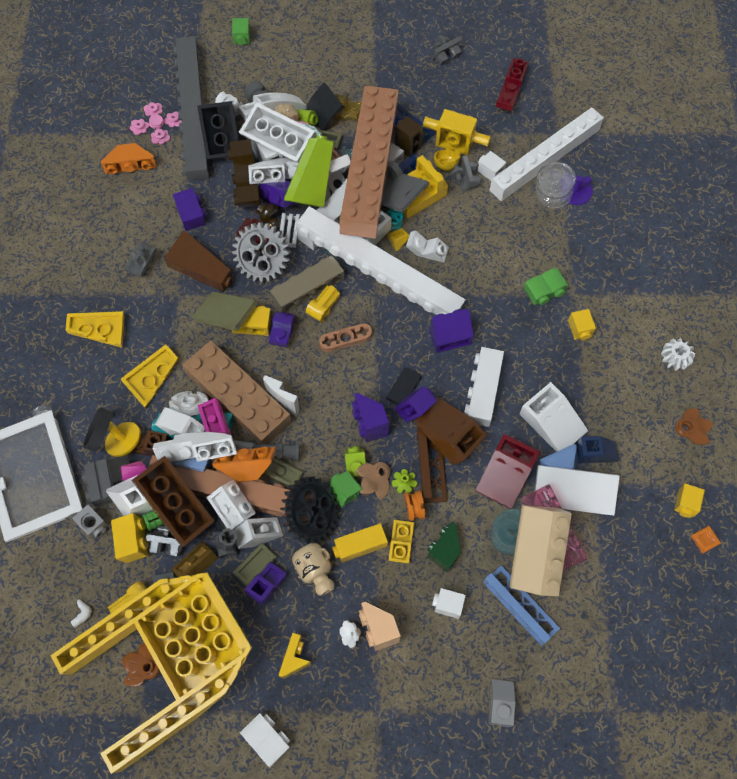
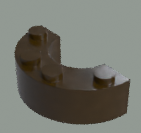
M251 139L230 142L231 149H228L229 160L233 161L235 174H232L233 185L236 184L233 195L235 206L238 205L239 208L260 205L258 184L249 183L248 166L255 164Z

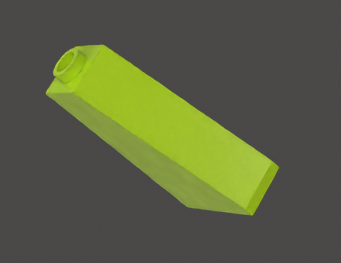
M316 135V138H309L284 201L324 207L333 141H329L326 136Z

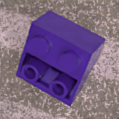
M457 309L452 313H441L432 317L430 337L436 353L472 344L473 331L469 309Z
M359 393L354 394L352 413L354 419L358 420L360 437H364L366 443L387 437L389 421L383 405Z

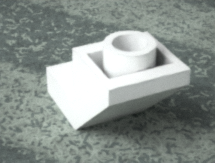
M416 230L410 232L406 245L416 256L439 262H445L449 249L439 238L426 240Z
M169 408L163 409L155 423L156 426L169 435L204 432L205 430L204 426L191 416Z

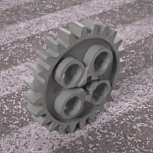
M259 222L258 225L252 223L251 228L245 226V231H239L241 237H235L238 243L232 245L237 248V250L232 251L233 254L237 255L233 261H239L236 268L242 267L241 274L247 272L246 278L253 276V281H257L258 278L260 282H264L265 278L267 281H271L272 277L274 279L278 278V274L284 273L282 268L288 267L284 262L290 261V258L286 257L287 254L291 253V251L286 250V247L290 246V244L284 243L287 237L281 238L283 231L275 232L276 226L270 229V223H266L264 226L262 222ZM256 235L261 239L260 244H257L255 241ZM271 245L276 247L275 254L270 250ZM248 251L252 253V260L247 257ZM263 260L268 264L267 269L262 266Z

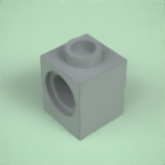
M86 505L72 518L92 540L95 537H101L106 531L105 528L108 527L89 505ZM96 520L95 525L88 528L89 522Z

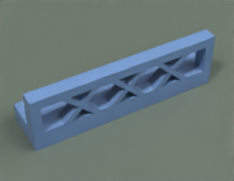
M501 565L497 570L489 574L483 583L541 646L544 645L560 628L527 592L518 590L521 594V602H518L509 593V590L517 589L509 587L511 575ZM500 572L507 578V586H503L495 578ZM524 606H533L536 610V618H532L524 609ZM539 622H547L553 630L547 634L539 625Z

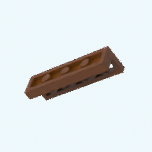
M417 425L423 502H447L443 454L433 443L427 440L425 433ZM431 448L438 452V457L434 462L428 458V451ZM433 466L440 471V476L436 480L430 477V469ZM435 485L442 490V497L432 498L431 489Z

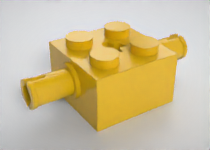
M444 109L440 121L426 116L423 122L424 128L437 131L435 146L445 149L450 147L452 151L459 149L461 154L467 156L473 142L488 147L491 136L477 132L476 118Z

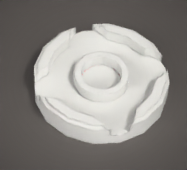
M192 391L180 392L171 398L169 407L188 416L198 415L200 412L197 405L207 402L208 397L201 392H197V394H192Z

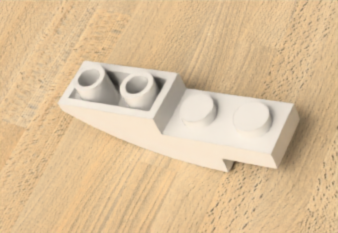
M278 92L254 95L253 102L238 106V112L245 121L256 102L273 111L279 104H291L296 110L307 109V105L299 97Z
M285 157L249 165V183L285 182V179L293 178L299 163Z
M215 432L174 435L173 440L154 443L153 451L157 460L166 456L169 462L195 457L198 462L237 454L232 435Z

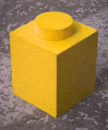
M586 309L570 314L568 323L574 340H587L591 338L596 327L590 310Z
M684 484L679 488L674 511L680 512V515L686 518L696 516L700 512L705 490Z

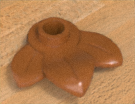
M692 408L686 410L683 418L677 421L675 430L678 435L688 437L692 443L705 445L710 442L706 433L712 428L713 422L699 418L698 409ZM682 426H686L688 431H685Z
M141 643L138 653H128L122 658V666L128 671L124 680V684L127 686H140L146 679L151 680L160 673L157 664L144 643ZM148 665H151L150 670L147 672Z

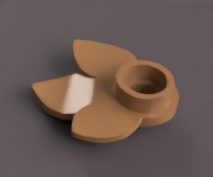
M377 462L374 465L365 463L359 466L356 473L363 478L360 484L362 488L360 493L371 494L375 492L380 500L383 499L390 487L388 482L390 476L389 466L384 462ZM380 468L383 469L382 476L379 474Z

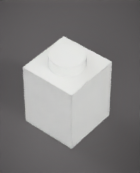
M491 151L487 155H483L478 161V172L491 181L492 178L505 170L506 162Z
M441 588L439 594L435 593L432 606H436V613L459 619L465 595Z

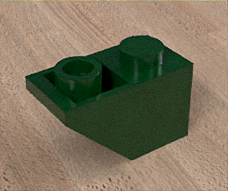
M453 521L449 526L445 525L439 533L440 539L437 542L433 541L427 549L429 551L427 558L446 572L450 570L461 553L457 527Z

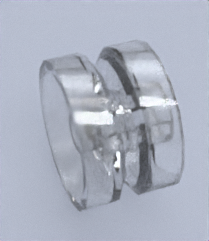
M552 162L542 166L538 171L535 195L538 201L549 208H560L568 204L572 199L576 181L573 169L560 162Z

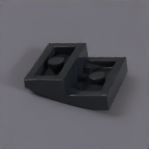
M324 82L312 95L305 110L315 111L318 116L316 125L320 130L326 131L336 122L333 118L345 107Z

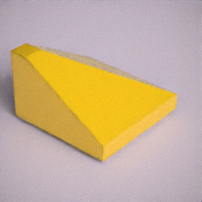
M403 228L387 234V237L395 251H398L409 239V234Z

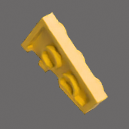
M165 344L122 377L121 381L146 409L178 362V357Z

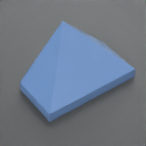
M575 444L542 458L540 459V464L543 466L576 469L578 463L577 446Z

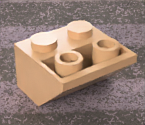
M367 602L361 603L359 617L362 626L367 625L366 638L369 647L374 646L375 651L399 643L401 636L394 616Z

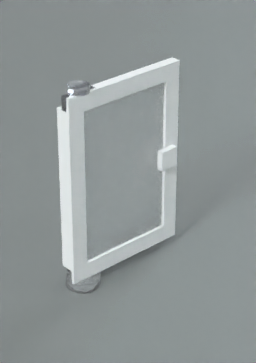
M50 405L36 407L32 410V418L0 430V526L5 542L28 535L69 518V521H74L72 518L83 509V502L60 428Z

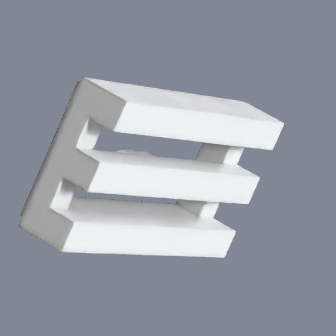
M282 213L280 231L282 230L283 232L281 238L284 235L285 221L288 220L287 239L285 240V244H290L288 247L296 248L297 222L300 219V214H296V216L289 214L287 216L286 213ZM292 220H295L293 241L289 243Z

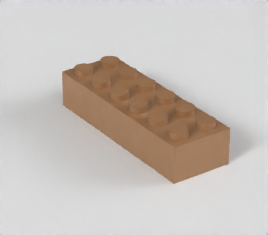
M211 340L182 365L186 375L208 396L219 400L222 409L226 413H231L234 420L259 444H269L292 422L290 414Z

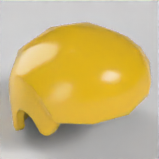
M450 147L445 150H439L434 155V164L441 170L451 171L455 165L459 164L461 153L459 149L452 151Z

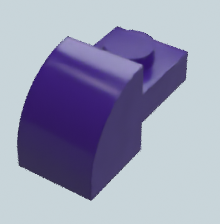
M276 311L272 320L273 326L269 337V344L288 347L296 322V315Z
M270 562L261 574H257L247 586L245 593L261 605H265L286 578L287 573Z

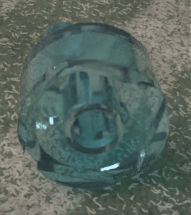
M517 509L503 511L496 517L490 529V539L493 547L505 555L515 554L521 511Z

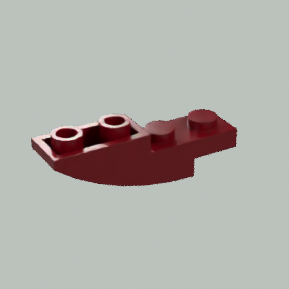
M513 58L497 99L496 107L512 111L527 71L528 61Z

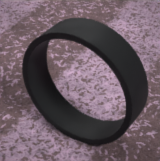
M101 407L96 411L87 431L83 448L94 452L98 451L108 431L112 411Z

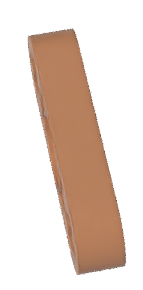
M359 324L324 334L319 339L320 348L324 352H332L367 342L372 336V329L367 324ZM360 330H364V332H366V336L360 334ZM347 334L351 339L348 342H343L340 339L341 336ZM325 340L331 342V345L327 346V344H325Z

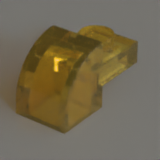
M335 94L345 107L335 118L343 122L347 119L358 120L361 103L349 101L346 95Z

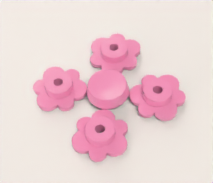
M151 102L143 108L146 116H151L149 123L143 119L133 120L130 130L135 135H140L141 133H146L150 125V127L156 129L155 133H151L152 143L163 145L170 140V136L167 130L163 131L160 128L164 123L169 124L170 127L179 126V123H182V121L179 119L178 112L168 113L167 117L163 120L159 115L163 112L161 109L162 105Z

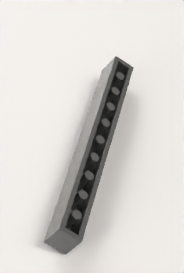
M195 36L176 38V45H173L175 56H177V58H174L175 67L178 68L175 74L176 80L179 81L176 87L177 93L180 94L177 100L178 106L181 107V110H178L179 119L182 120V123H179L181 134H183V137H180L181 146L184 147V151H181L182 160L185 161V165H182L183 173L187 175L189 181L209 179V169L197 108L198 105H203L197 42Z

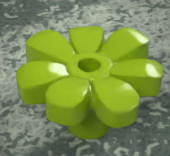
M402 469L401 474L395 472L393 477L396 480L392 481V486L398 487L397 493L402 494L404 490L406 493H411L412 488L417 486V482L414 481L415 474L413 472L408 474L406 469Z

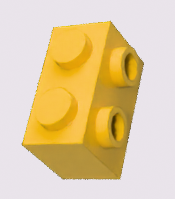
M131 513L111 520L116 560L129 563L148 557L147 549L149 544L145 536L146 523L144 519Z

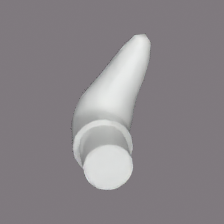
M80 599L77 600V604L81 613L70 621L74 628L86 622L92 614L90 606Z

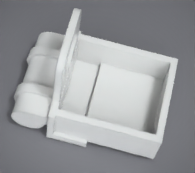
M348 154L330 162L328 184L332 193L336 189L333 186L334 180H340L342 185L345 181L342 173L350 166L351 161Z

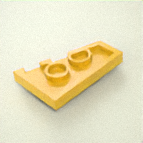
M123 311L67 314L66 332L71 335L123 348L125 315Z

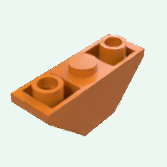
M136 143L117 145L101 161L105 174L157 168L153 154Z
M243 448L237 450L235 455L215 458L213 467L238 482L258 480L272 463L276 448Z

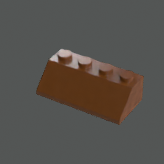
M166 456L156 460L131 480L181 547L188 544L214 522Z

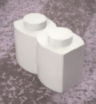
M259 713L240 734L268 767H271L290 748L287 744L290 740L282 731L279 733L273 728L275 723L267 714L263 717Z

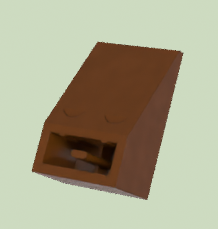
M437 397V401L423 415L417 417L414 422L452 465H455L465 460L487 434L475 420Z

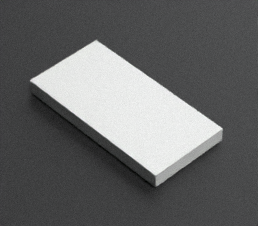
M538 465L533 505L614 515L619 475Z

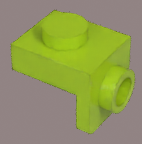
M359 446L348 447V450H344L346 471L352 477L359 476L356 470L359 466L366 463L365 452Z

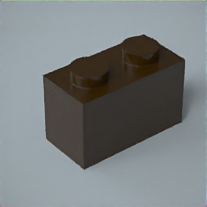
M409 116L399 120L395 126V145L402 149L409 158L421 149L423 127Z

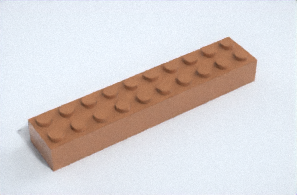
M364 86L340 215V234L376 239L398 105L399 90Z

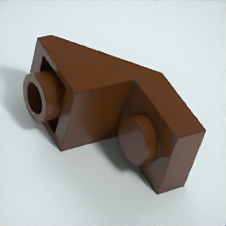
M148 430L147 435L141 434L139 443L130 453L145 456L155 455L153 451L154 443L165 442L168 435Z

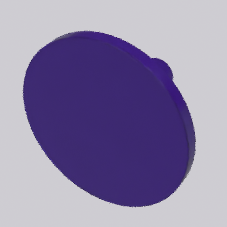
M568 176L564 178L558 186L559 196L571 205L585 204L591 199L593 194V188L590 184L592 182L591 177Z

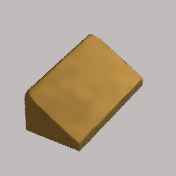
M201 541L171 570L178 577L200 574L210 567L218 557Z

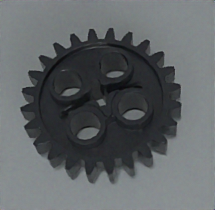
M315 476L295 480L294 484L289 485L290 491L284 492L287 499L281 500L285 504V507L280 508V510L285 511L281 519L287 520L283 526H289L288 534H294L293 539H299L300 543H321V540H327V535L333 534L331 529L336 528L334 521H339V518L335 516L336 513L340 512L335 507L339 502H334L337 494H331L333 487L327 488L328 482H322V478L315 479Z

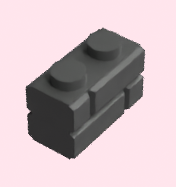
M108 459L85 464V472H82V478L84 483L88 485V490L85 491L87 501L91 502L95 507L112 503L113 500L106 492L108 488L116 485L112 464Z

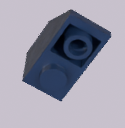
M602 436L581 437L576 444L579 463L619 461L616 442Z

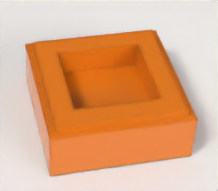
M710 526L691 535L702 554L721 544Z

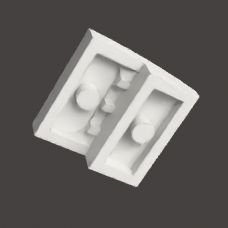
M265 375L263 380L266 392L289 414L297 417L300 411L298 397L284 391L283 382Z

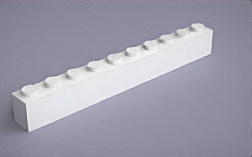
M311 207L307 208L297 222V232L302 237L309 238L317 246L329 250L332 255L341 257L347 264L356 266L362 273L371 275L379 283L386 284L394 292L401 293L409 301L421 305L427 312H432L436 315L452 313L457 309H461L466 300L362 237L340 234V224Z

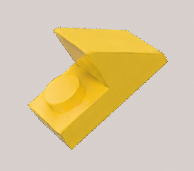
M292 633L278 675L280 678L285 679L311 665V662L296 657L297 654H301L304 642H301V635Z

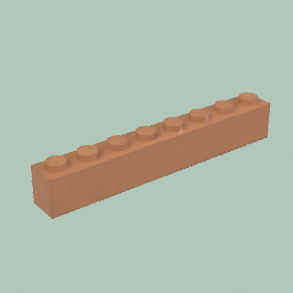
M152 455L149 466L157 460L156 456ZM173 466L194 495L207 498L219 487L234 480L254 510L279 517L285 514V511L280 510L281 507H285L281 500L287 499L284 492L290 490L284 489L285 487L280 484H273L272 486L265 484L260 479L238 482L217 469L213 471L206 467L205 471L201 472Z

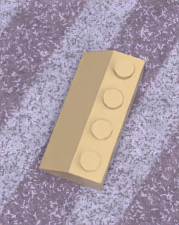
M522 505L510 588L542 596H559L572 513L556 507Z

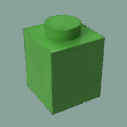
M232 18L234 44H250L249 18Z
M348 471L342 474L337 473L330 480L329 487H333L331 494H337L335 499L341 507L355 500L362 490Z

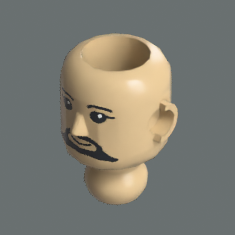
M311 543L293 554L292 563L299 574L298 577L304 583H314L316 593L323 596L334 589V582L327 576L331 571L330 555L319 544Z

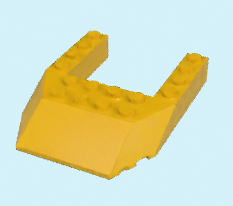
M208 573L160 579L50 655L60 674L72 675L135 630H138L173 693L176 701L101 753L111 774L122 772L196 720L228 692L252 649L251 644Z

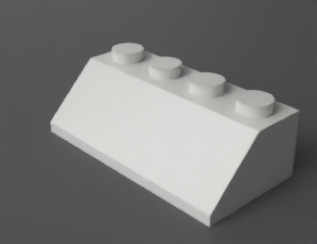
M257 102L239 131L241 135L299 163L309 138H316L317 135L314 130Z

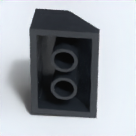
M234 101L198 105L206 159L228 157V149H231L230 142L240 141Z

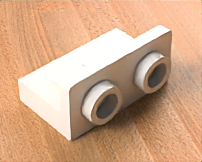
M234 480L222 485L207 497L226 528L231 530L255 514L251 504Z

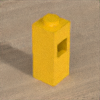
M380 523L334 539L335 546L332 547L335 558H340L341 563L386 548L388 541Z

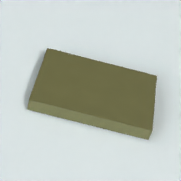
M212 291L192 318L195 322L238 331L258 304L253 299Z

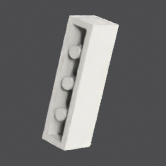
M481 347L480 354L476 353L474 364L477 365V370L472 371L471 381H474V385L469 387L467 398L471 400L470 405L466 404L464 414L475 420L478 425L486 427L490 425L504 351Z

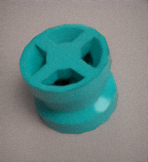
M389 209L386 214L392 218L391 220L396 221H391V230H398L403 225V213Z

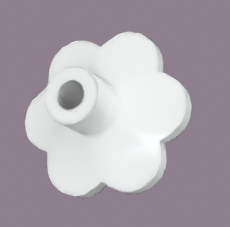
M348 620L344 621L343 627L340 628L343 644L353 648L361 635V631L356 627L355 623H350Z

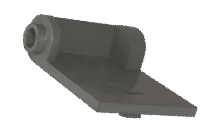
M389 161L382 206L403 212L429 185V182L403 174L401 168L395 162Z

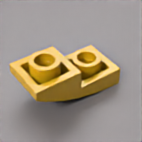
M394 520L388 561L409 563L414 522Z

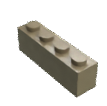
M332 255L328 258H323L314 266H309L300 274L293 275L286 282L274 286L270 290L271 299L281 312L287 313L322 293L327 285L334 286L344 280V270Z

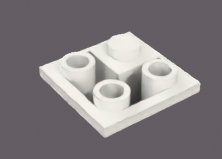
M136 476L106 490L123 516L134 513L141 517L143 514L153 511L152 507L131 481Z

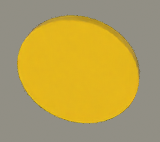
M110 422L108 428L110 433L105 441V449L113 457H121L130 453L140 441V428L132 422H125L118 426Z

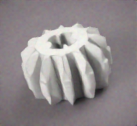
M681 338L677 341L672 339L664 345L661 356L664 357L663 362L669 363L668 368L674 366L675 371L679 368L684 370L693 363L695 353L692 351L694 347L688 346V341L683 343Z

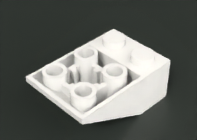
M551 382L526 402L519 414L556 452L573 445L588 432L566 397Z

